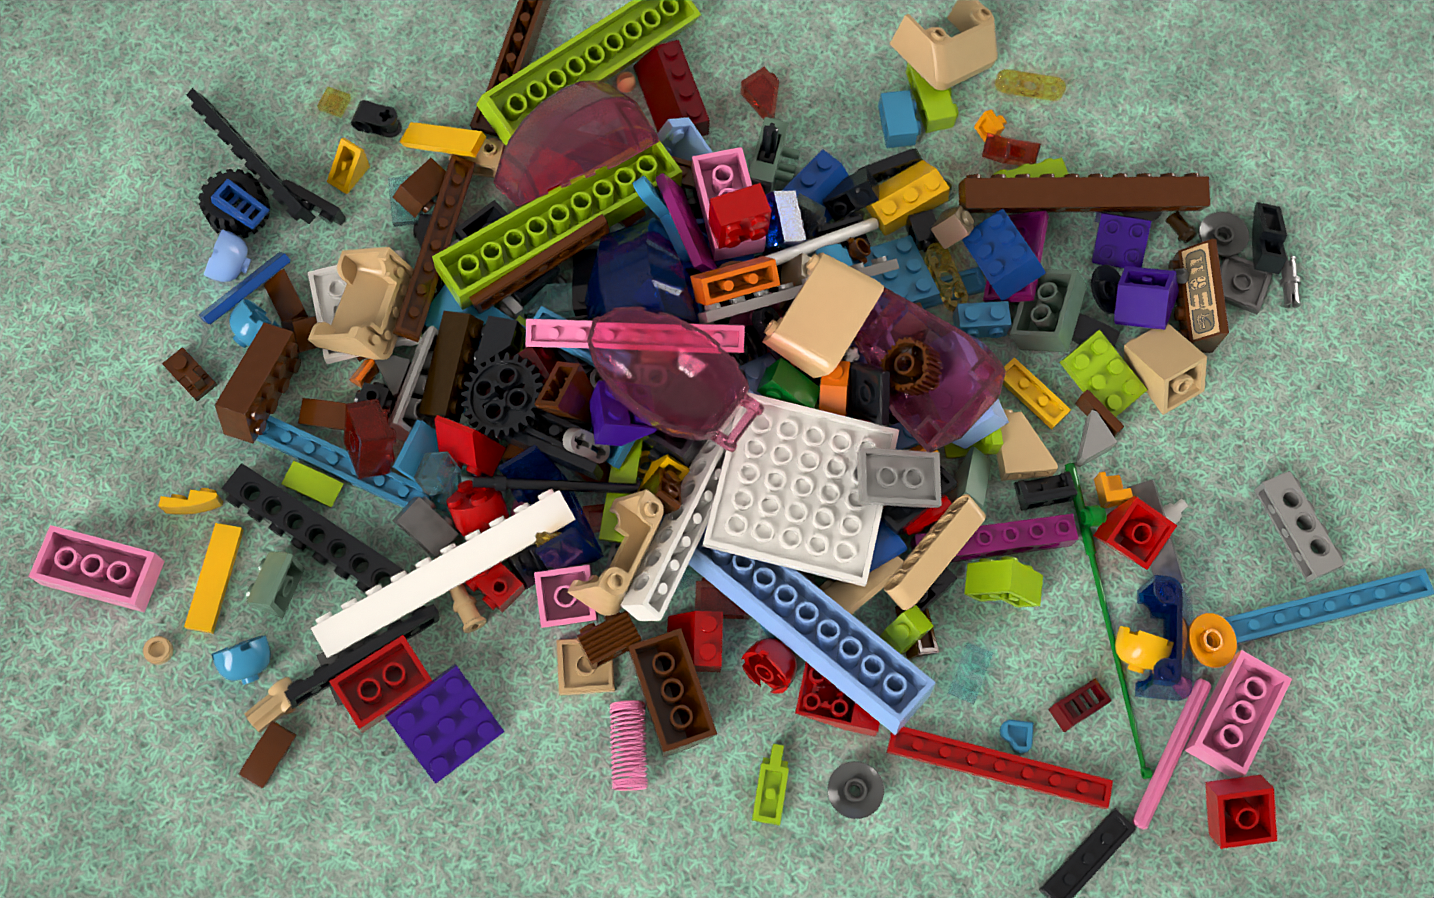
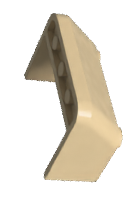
M957 0L947 19L961 32L960 34L950 38L946 31L940 27H931L924 30L909 14H906L890 45L933 88L938 90H946L991 68L998 58L994 16L979 0Z

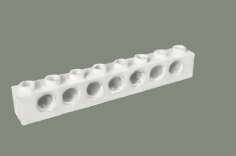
M733 422L719 424L689 467L690 471L681 483V507L677 511L665 515L620 605L638 621H661L709 521Z

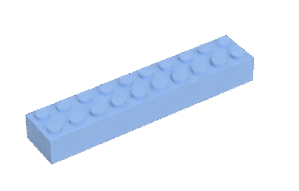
M706 526L688 565L896 735L930 697L936 682L795 569L703 547Z

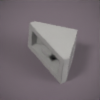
M1092 410L1086 417L1076 466L1081 467L1111 451L1117 443L1097 411Z

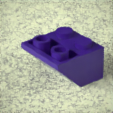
M1125 266L1118 283L1114 324L1165 330L1179 293L1176 271Z
M606 381L597 382L589 400L595 444L623 446L656 432L657 426L650 386Z

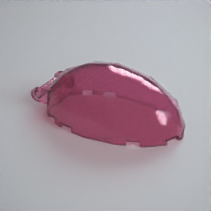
M643 307L613 308V311L593 319L587 343L594 366L611 395L642 422L671 436L696 441L710 439L727 451L734 452L738 447L737 442L756 416L763 413L764 406L747 394L749 391L748 381L740 371L737 361L733 356L730 357L720 347V343L705 331L673 315L663 312L659 314L644 311ZM741 406L748 409L728 436L725 435L723 431L729 426Z

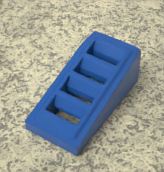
M229 179L211 196L212 204L253 230L270 212V209ZM230 194H233L234 196L229 200V202H226L225 199ZM241 199L242 202L236 208L233 207L234 203ZM249 204L248 210L244 214L240 211ZM255 209L259 210L260 212L253 220L248 218Z

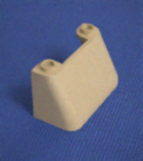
M390 247L342 250L337 264V271L341 279L347 283L332 324L330 325L327 322L316 323L311 330L308 340L316 347L374 360L388 359L398 339V335L393 334L414 269Z
M825 253L814 254L806 264L809 277L784 317L780 318L777 322L772 320L764 331L766 337L763 340L764 344L812 378L828 375L837 367L884 290V285Z
M647 489L614 500L609 510L615 513L618 518V524L614 530L625 537L609 568L604 570L600 577L592 575L587 581L573 580L567 592L604 616L615 615L622 609L620 605L660 527L664 512L663 504L657 496Z

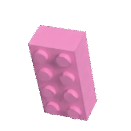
M742 147L692 156L691 172L714 261L764 252L766 236L756 241L750 239L741 242L734 248L725 247L718 249L708 223L710 198L752 186Z
M50 525L29 577L43 586L145 613L165 561L154 552Z
M1243 650L1236 653L1232 661L1226 665L1184 751L1230 778L1245 776L1292 678Z

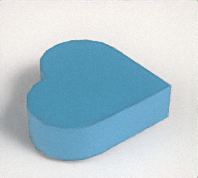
M1007 720L1000 726V736L1009 742L1012 751L1017 754H1024L1031 749L1033 722Z

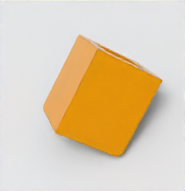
M1104 471L1099 472L1094 478L1100 507H1118L1133 497L1131 488L1123 489L1120 475L1106 476Z

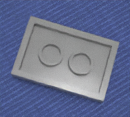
M863 447L857 450L859 504L939 508L942 506L939 452Z

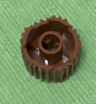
M912 337L898 338V341L895 343L896 345H891L892 349H888V354H885L880 359L882 361L880 367L890 372V386L911 396L924 395V392L934 391L940 384L939 375H942L940 370L943 369L940 366L942 363L939 360L941 358L940 353L930 345Z

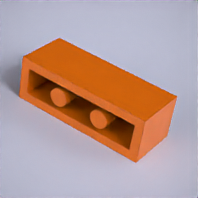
M765 256L690 276L695 301L706 306L780 285L776 260Z

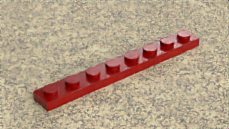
M904 726L896 735L892 732L890 733L886 753L1102 809L1109 808L1113 780Z

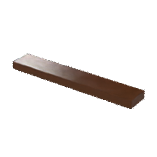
M601 214L469 297L478 314L483 313L608 234L610 229L606 218Z

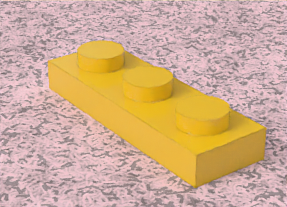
M1015 357L995 376L998 381L1051 430L1071 411L1063 401Z

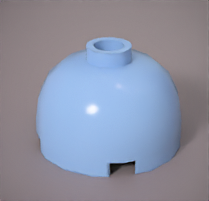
M221 230L214 245L212 256L208 260L204 276L219 282H230L236 279L241 272H247L251 259L247 258L248 248L241 237L230 231Z

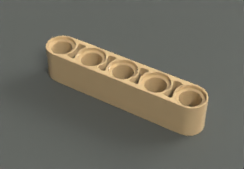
M969 494L960 496L950 505L885 584L884 590L902 610L910 609L920 600L985 520L986 514Z

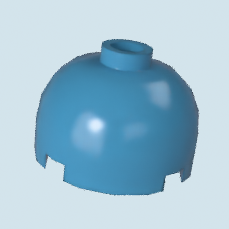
M248 299L241 300L232 311L229 319L230 328L235 334L233 339L243 348L247 345L250 346L264 322L271 324L270 319L266 316L267 312ZM274 320L273 325L280 327V325Z
M262 635L216 651L211 656L220 675L230 681L242 680L244 685L260 679L258 674L269 665L271 652L266 635Z

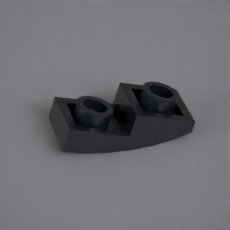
M1079 313L1072 341L1080 345L1094 332L1100 330L1112 346L1115 347L1120 331Z

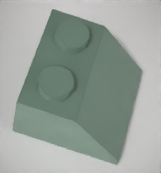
M269 551L267 557L263 558L259 564V575L255 584L252 583L248 588L246 602L254 609L283 618L305 568L293 554Z

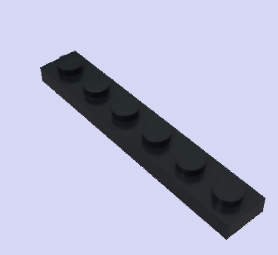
M434 604L428 607L421 606L412 613L410 618L405 621L398 620L392 623L387 628L388 631L379 636L377 634L370 636L356 650L349 649L343 652L338 657L339 660L334 663L321 665L314 670V675L305 680L298 679L288 686V690L284 692L291 708H295L332 686L329 681L400 636L404 635L406 640L429 628L439 621V611Z

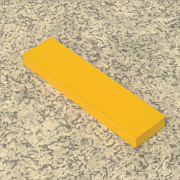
M410 122L400 143L408 148L476 157L487 136L482 131Z
M215 523L184 625L186 629L214 634L244 532L241 527Z

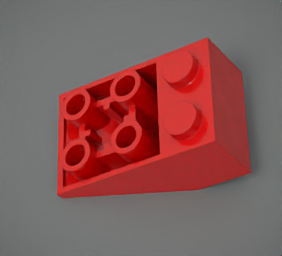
M805 663L795 714L843 730L875 737L878 733L880 722L810 664Z

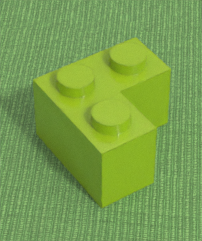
M1004 556L1001 560L995 561L982 558L979 559V562L967 563L964 594L981 602L1003 600L1019 608L1036 607L1041 605L1043 575L1033 570L1032 566L1018 562V559L1015 557Z

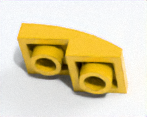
M200 488V491L190 490L188 498L178 494H172L171 497L161 496L158 507L166 514H196L221 507L224 501L217 494V491L209 488Z

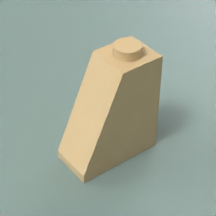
M1004 410L1009 423L1001 427L1004 444L998 454H996L1001 481L1053 476L1058 469L1057 463L1022 412H1013V410Z

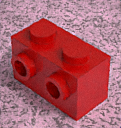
M501 562L464 582L473 592L478 589L484 595L482 600L491 610L497 607L502 613L525 591L524 584Z

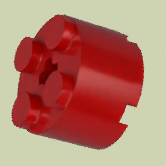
M472 480L459 483L457 485L458 490L446 500L455 526L464 537L478 529L481 533L485 532L490 528L489 523L501 516H504L505 519L509 518L508 508L501 491H495V488L473 487Z

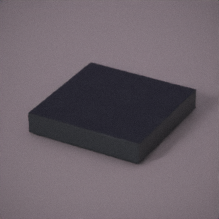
M860 361L850 362L849 413L880 426L889 425L890 372Z

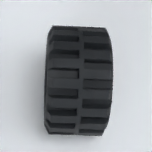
M226 169V173L219 171L216 173V177H209L207 179L208 184H203L201 187L203 193H199V206L208 223L217 234L221 230H226L236 235H242L244 239L249 237L247 233L251 231L253 234H256L258 226L264 227L266 223L262 220L253 230L216 207L211 201V196L229 179L270 209L268 198L257 178H254L249 172L244 173L241 169H237L236 172H233L232 169ZM230 194L225 201L228 202L234 195ZM247 204L240 212L244 214L250 205ZM255 209L248 218L253 220L260 211ZM268 213L264 219H268L270 214Z

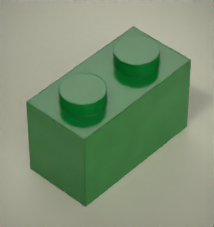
M782 357L766 368L756 390L762 396L813 409L820 395V387Z

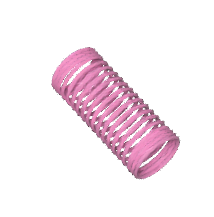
M627 700L610 704V714H612L610 716L612 719L610 721L612 724L610 726L612 729L610 731L612 734L610 738L612 739L611 759L613 761L611 764L613 766L611 769L613 771L611 773L614 776L611 778L613 780V790H642L648 787V778L642 777L647 776L648 773L641 772L646 771L648 768L640 767L647 765L646 762H641L647 760L646 757H643L647 754L644 752L647 749L644 747L647 744L644 740L647 738L644 736L646 735L644 731L646 727L643 725L646 722L643 720L646 718L643 715L646 713L644 712L645 703L642 701ZM616 777H630V778H620V779H617Z

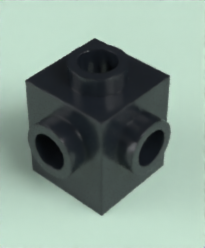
M364 382L362 389L358 390L355 395L354 404L363 419L370 422L380 421L386 423L389 414H392L395 407V399L386 385L379 382H373V384Z

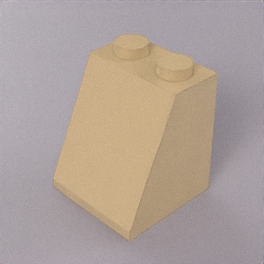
M1167 324L1165 330L1151 328L1148 332L1124 344V361L1147 388V394L1162 415L1205 391L1207 356L1170 324Z

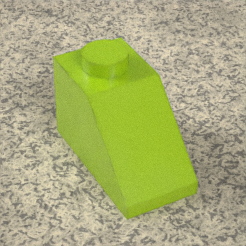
M915 605L903 612L886 627L880 638L903 655L929 632L934 625Z

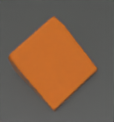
M364 360L349 380L362 388L364 382L371 383L379 372L375 360Z

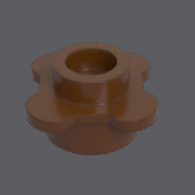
M850 237L847 239L849 245L847 250L851 259L866 264V257L871 253L868 243L862 238L854 240Z

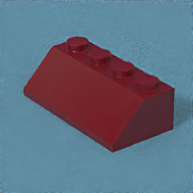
M679 39L656 45L635 63L633 68L657 133L668 119L689 117L702 137L709 135L710 119Z

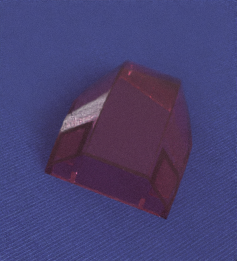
M599 80L579 81L562 88L542 101L523 119L510 137L499 160L494 184L516 206L549 194L547 189L560 184L561 188L571 185V179L583 174L585 178L596 175L595 170L603 166H607V169L613 168L658 143L659 138L638 103L616 87Z
M884 287L881 296L855 336L854 342L860 353L864 355L867 363L882 369L880 367V364H882L880 359L885 354H888V349H892L891 345H896L895 343L898 341V338L912 337L930 345L940 353L941 358L939 360L942 361L940 366L943 369L940 370L942 372V375H939L940 384L934 391L924 392V395L911 396L890 386L889 408L892 414L927 452L931 453L962 438L1000 396L1006 370L996 355L982 341Z

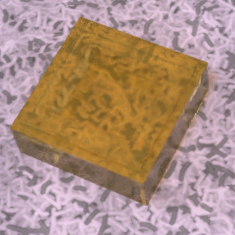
M328 86L317 105L318 110L341 118L351 100V96L348 93Z

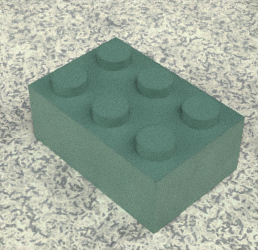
M1044 269L1046 274L1038 278L1034 301L1019 302L1010 335L1020 350L1068 352L1087 285L1078 270Z

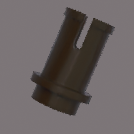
M1179 211L1173 212L1165 220L1178 235L1177 239L1179 241L1188 243L1197 234L1195 227L1190 226L1180 215Z

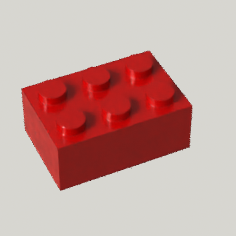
M402 635L329 682L359 730L364 733L384 720L387 713L431 682L432 679L404 635Z

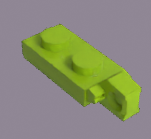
M773 744L770 758L763 757L760 765L752 821L780 826L789 768H787L788 761L782 760L784 745Z

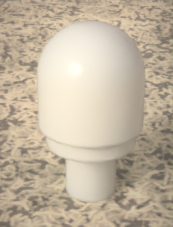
M1180 499L1174 505L1171 503L1164 505L1163 510L1166 518L1177 524L1182 517L1181 512L1188 505L1183 499Z

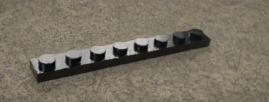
M192 88L186 96L193 102L191 107L199 115L206 116L204 122L216 131L217 129L219 131L217 136L227 145L231 144L233 146L230 150L239 159L247 161L244 165L254 175L259 174L260 178L258 181L268 190L272 189L274 191L272 196L281 205L286 204L288 206L286 212L296 221L301 218L310 224L316 216L214 105Z

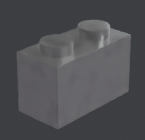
M425 496L422 499L414 497L392 521L431 557L437 558L441 554L440 550L447 547L459 533L454 530L455 523L446 515L441 517L434 511L436 506Z

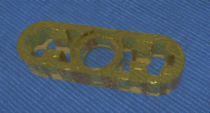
M1010 69L1001 70L995 80V87L1001 93L1048 101L1060 100L1066 90V84L1061 78ZM1004 78L1008 79L1009 85L1004 84ZM1017 80H1020L1019 86L1017 87ZM1027 81L1033 82L1036 85V89L1029 90L1024 86V83ZM1051 86H1056L1057 92H1052Z
M940 243L931 244L927 248L925 262L940 292L945 307L949 311L954 312L957 304L968 302L967 290L948 248L944 249ZM933 252H936L937 255L942 254L940 262L937 257H932ZM943 272L950 273L953 276V281L949 283L943 282L940 279V274ZM953 292L956 298H961L960 303H957L956 300L951 301Z

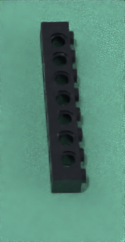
M243 463L239 465L221 488L227 495L225 500L238 509L241 505L249 510L247 514L255 521L260 523L262 520H265L270 524L268 528L280 537L286 534L292 538L290 543L301 551L307 548L313 552L311 556L313 559L324 566L327 562L334 566L335 569L333 571L344 580L351 577L357 581L355 586L365 594L366 591L377 586L381 578H391L404 571V569ZM260 492L257 499L249 500L252 493ZM275 506H281V510L277 514H270ZM303 520V524L299 528L292 529V524L295 521ZM325 534L323 541L313 543L315 536ZM338 549H347L343 557L335 558V553ZM363 562L369 563L368 568L364 572H356L359 564Z

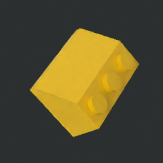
M921 160L879 185V200L866 206V209L872 218L877 219L879 229L884 236H887L905 226L908 215L930 209L933 210L949 200L950 187L937 168Z

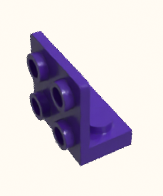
M1096 212L1095 222L1099 224L1091 259L1092 263L1107 264L1120 268H1125V266L1142 268L1151 221L1143 218Z

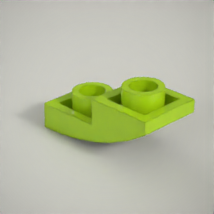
M294 460L281 485L329 508L332 507L344 484Z

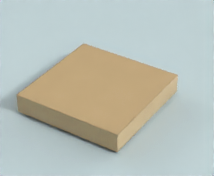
M577 638L556 640L560 696L615 692L613 659L596 669H592Z

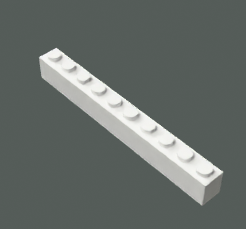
M550 489L538 496L539 502L531 506L528 502L513 510L515 515L505 519L504 516L495 519L489 523L491 528L481 533L478 529L465 536L466 542L458 547L453 543L440 550L442 554L440 557L434 560L427 557L416 563L417 569L407 574L404 570L391 577L392 583L382 588L381 584L369 589L366 591L368 597L359 602L354 598L341 605L342 611L334 616L331 612H328L317 618V625L312 627L311 630L326 657L328 658L575 521L576 519L561 492L558 490L554 493L553 489Z

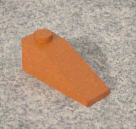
M840 361L830 374L821 376L819 410L848 416L850 392L849 361Z

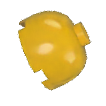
M1119 626L1115 648L1119 658L1128 663L1127 669L1144 674L1145 669L1156 670L1167 662L1174 643L1140 630L1132 632L1129 627Z

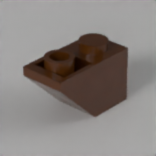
M659 466L640 491L647 489L661 500L664 516L677 511L681 507V481L673 471H666Z

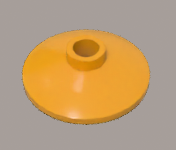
M1214 613L1201 614L1191 622L1188 629V644L1194 657L1203 665L1211 668H1219L1229 664L1234 658L1237 649L1236 636L1231 625L1223 617Z

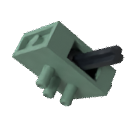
M764 117L749 175L752 185L761 183L770 205L776 180L790 183L796 173V165L783 163V157L798 160L800 150L786 147L789 122H784L779 118Z

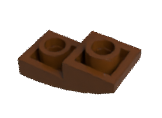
M302 398L298 424L354 432L357 408L353 404Z
M272 721L238 775L263 789L268 784L280 761L284 759L297 734Z

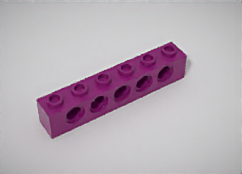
M1072 513L979 526L950 563L1070 547L1079 540L1074 515ZM927 533L914 535L910 541L912 551Z

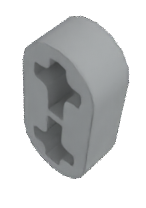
M572 427L563 436V445L569 452L596 463H603L609 456L610 446L595 444L594 434L586 430ZM575 437L582 441L581 445L574 441ZM596 446L598 453L591 450V447Z

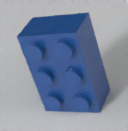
M1003 208L974 227L970 235L962 239L1001 301L1006 300L1046 274L1036 255Z

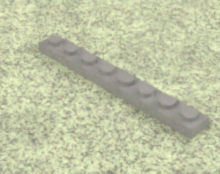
M886 256L872 259V265L864 267L863 262L850 266L869 277L899 269L897 258L887 261ZM807 278L801 279L802 285L794 287L793 282L777 286L778 292L770 293L769 289L754 292L753 299L745 300V296L729 299L730 305L721 307L720 302L704 306L706 312L697 314L699 323H709L793 299L797 296Z

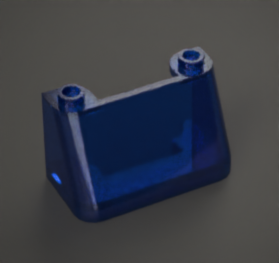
M1154 575L1137 590V604H1143L1148 608L1150 618L1163 620V638L1174 644L1169 658L1157 661L1153 666V670L1149 671L1147 679L1135 683V697L1182 701L1189 697L1193 688V654L1189 647V626L1193 621V604L1177 579L1170 576Z

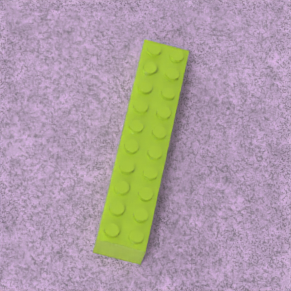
M632 0L482 94L476 105L505 146H507L641 59L656 45L666 43L692 26L701 16V13L692 0Z
M654 133L432 256L435 269L461 309L464 310L473 305L469 297L601 214L606 218L608 226L611 227L645 208L647 205L633 186V182L645 176L660 192L655 177L664 173L682 187V170Z

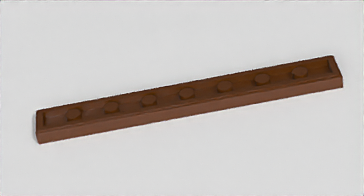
M453 154L451 155L393 331L395 335L418 342L440 277L435 269L432 256L450 246L476 165L475 162Z

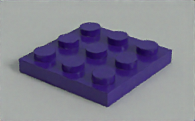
M456 664L452 665L385 715L386 719L435 784L505 732Z

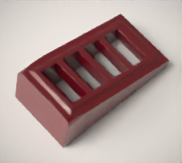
M1095 678L1056 702L1048 710L1062 731L1066 732L1112 702V700ZM1091 689L1099 701L1098 704L1095 703L1087 690ZM1080 695H1082V697L1084 698V700H1085V701L1087 702V704L1089 705L1090 709H1087V707L1085 706V704H1084V703L1082 702V700L1080 699V697H1079ZM1071 701H1073V703L1081 713L1080 715L1077 714L1075 709L1070 704Z

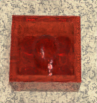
M378 399L347 403L343 442L358 479L390 474L391 462H394L393 444L396 443V433L393 427H389L386 409L381 408Z

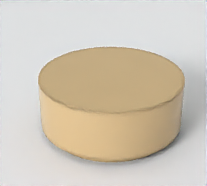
M155 636L145 643L143 655L150 663L161 665L168 662L172 657L173 645L165 637Z

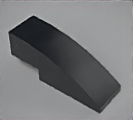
M1256 202L1252 227L1254 270L1279 274L1287 260L1284 248L1287 232L1281 207Z

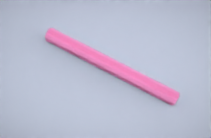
M1204 679L1196 680L1134 815L1132 824L1140 829L1148 828L1212 687L1211 683Z

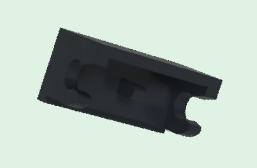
M1069 471L1060 475L1014 482L1021 511L1071 502L1077 495V490Z

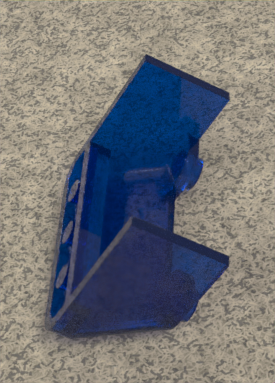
M536 444L498 466L500 472L506 475L507 478L568 480L564 473ZM511 489L518 503L521 501L523 503L528 502L530 506L540 501L538 499L540 494L548 491ZM560 491L576 520L543 538L544 544L535 549L536 553L541 557L546 567L551 566L554 569L596 562L604 557V554L575 492Z

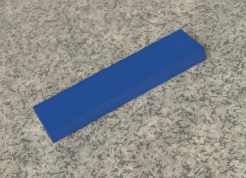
M278 252L201 312L199 316L205 323L211 325L289 264L291 260L285 253Z

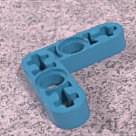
M645 176L634 181L633 186L644 203L660 218L679 257L684 263L690 261L662 194Z

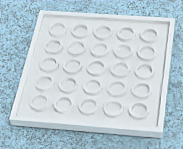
M741 391L703 547L865 587L883 505L859 504L857 450L860 447L895 449L899 429L880 426Z

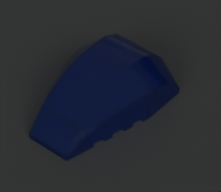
M653 217L615 230L602 237L585 295L588 320L700 324L697 316L699 314V307L695 301L691 278L660 218Z

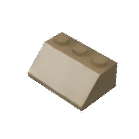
M896 556L871 571L865 587L836 579L832 581L829 578L818 588L850 614H853L884 588L887 581L904 560Z

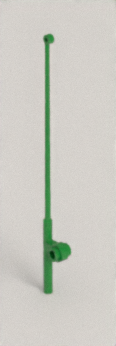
M1068 463L1065 465V470L1071 473L1075 489L1077 490L1073 503L1102 608L1141 766V777L1143 779L1152 778V770L1150 767H1146L1121 660L1116 653V639L1095 556L1097 551L1091 527L1100 526L1102 523H1105L1107 518L1106 511L1098 505L1085 506L1075 463Z

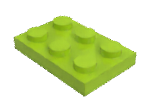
M1100 330L1094 332L1059 362L1083 393L1089 390L1115 417L1147 391V388Z

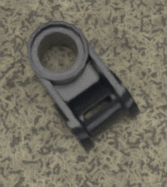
M361 100L351 121L352 127L360 132L372 133L388 138L396 137L402 131L401 122L398 120L397 112L393 107L376 104L368 100Z

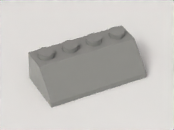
M430 326L424 332L416 347L415 355L386 427L389 433L402 441L407 440L416 420H422L431 427L434 419L419 413L439 331L434 326Z

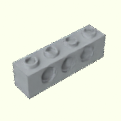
M1290 471L1261 483L1254 490L1307 583L1332 573L1345 565L1341 552L1338 548L1334 547L1328 536L1327 528L1317 518L1313 504L1306 499L1301 490L1300 482L1297 478L1293 477ZM1283 498L1290 502L1291 507L1284 503ZM1297 522H1300L1305 530L1300 529ZM1310 545L1316 547V549L1318 550V554L1312 551Z

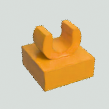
M991 109L984 111L974 125V128L985 144L990 145L996 141L1005 129L1003 125H1006L1008 122L1003 115L996 116Z

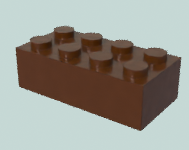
M265 322L262 324L215 403L224 435L254 444L258 435L264 433L267 419L270 414L275 413L279 398L282 393L285 394L287 392L292 375L296 374L301 366V359L297 350L298 345L295 342L293 331Z

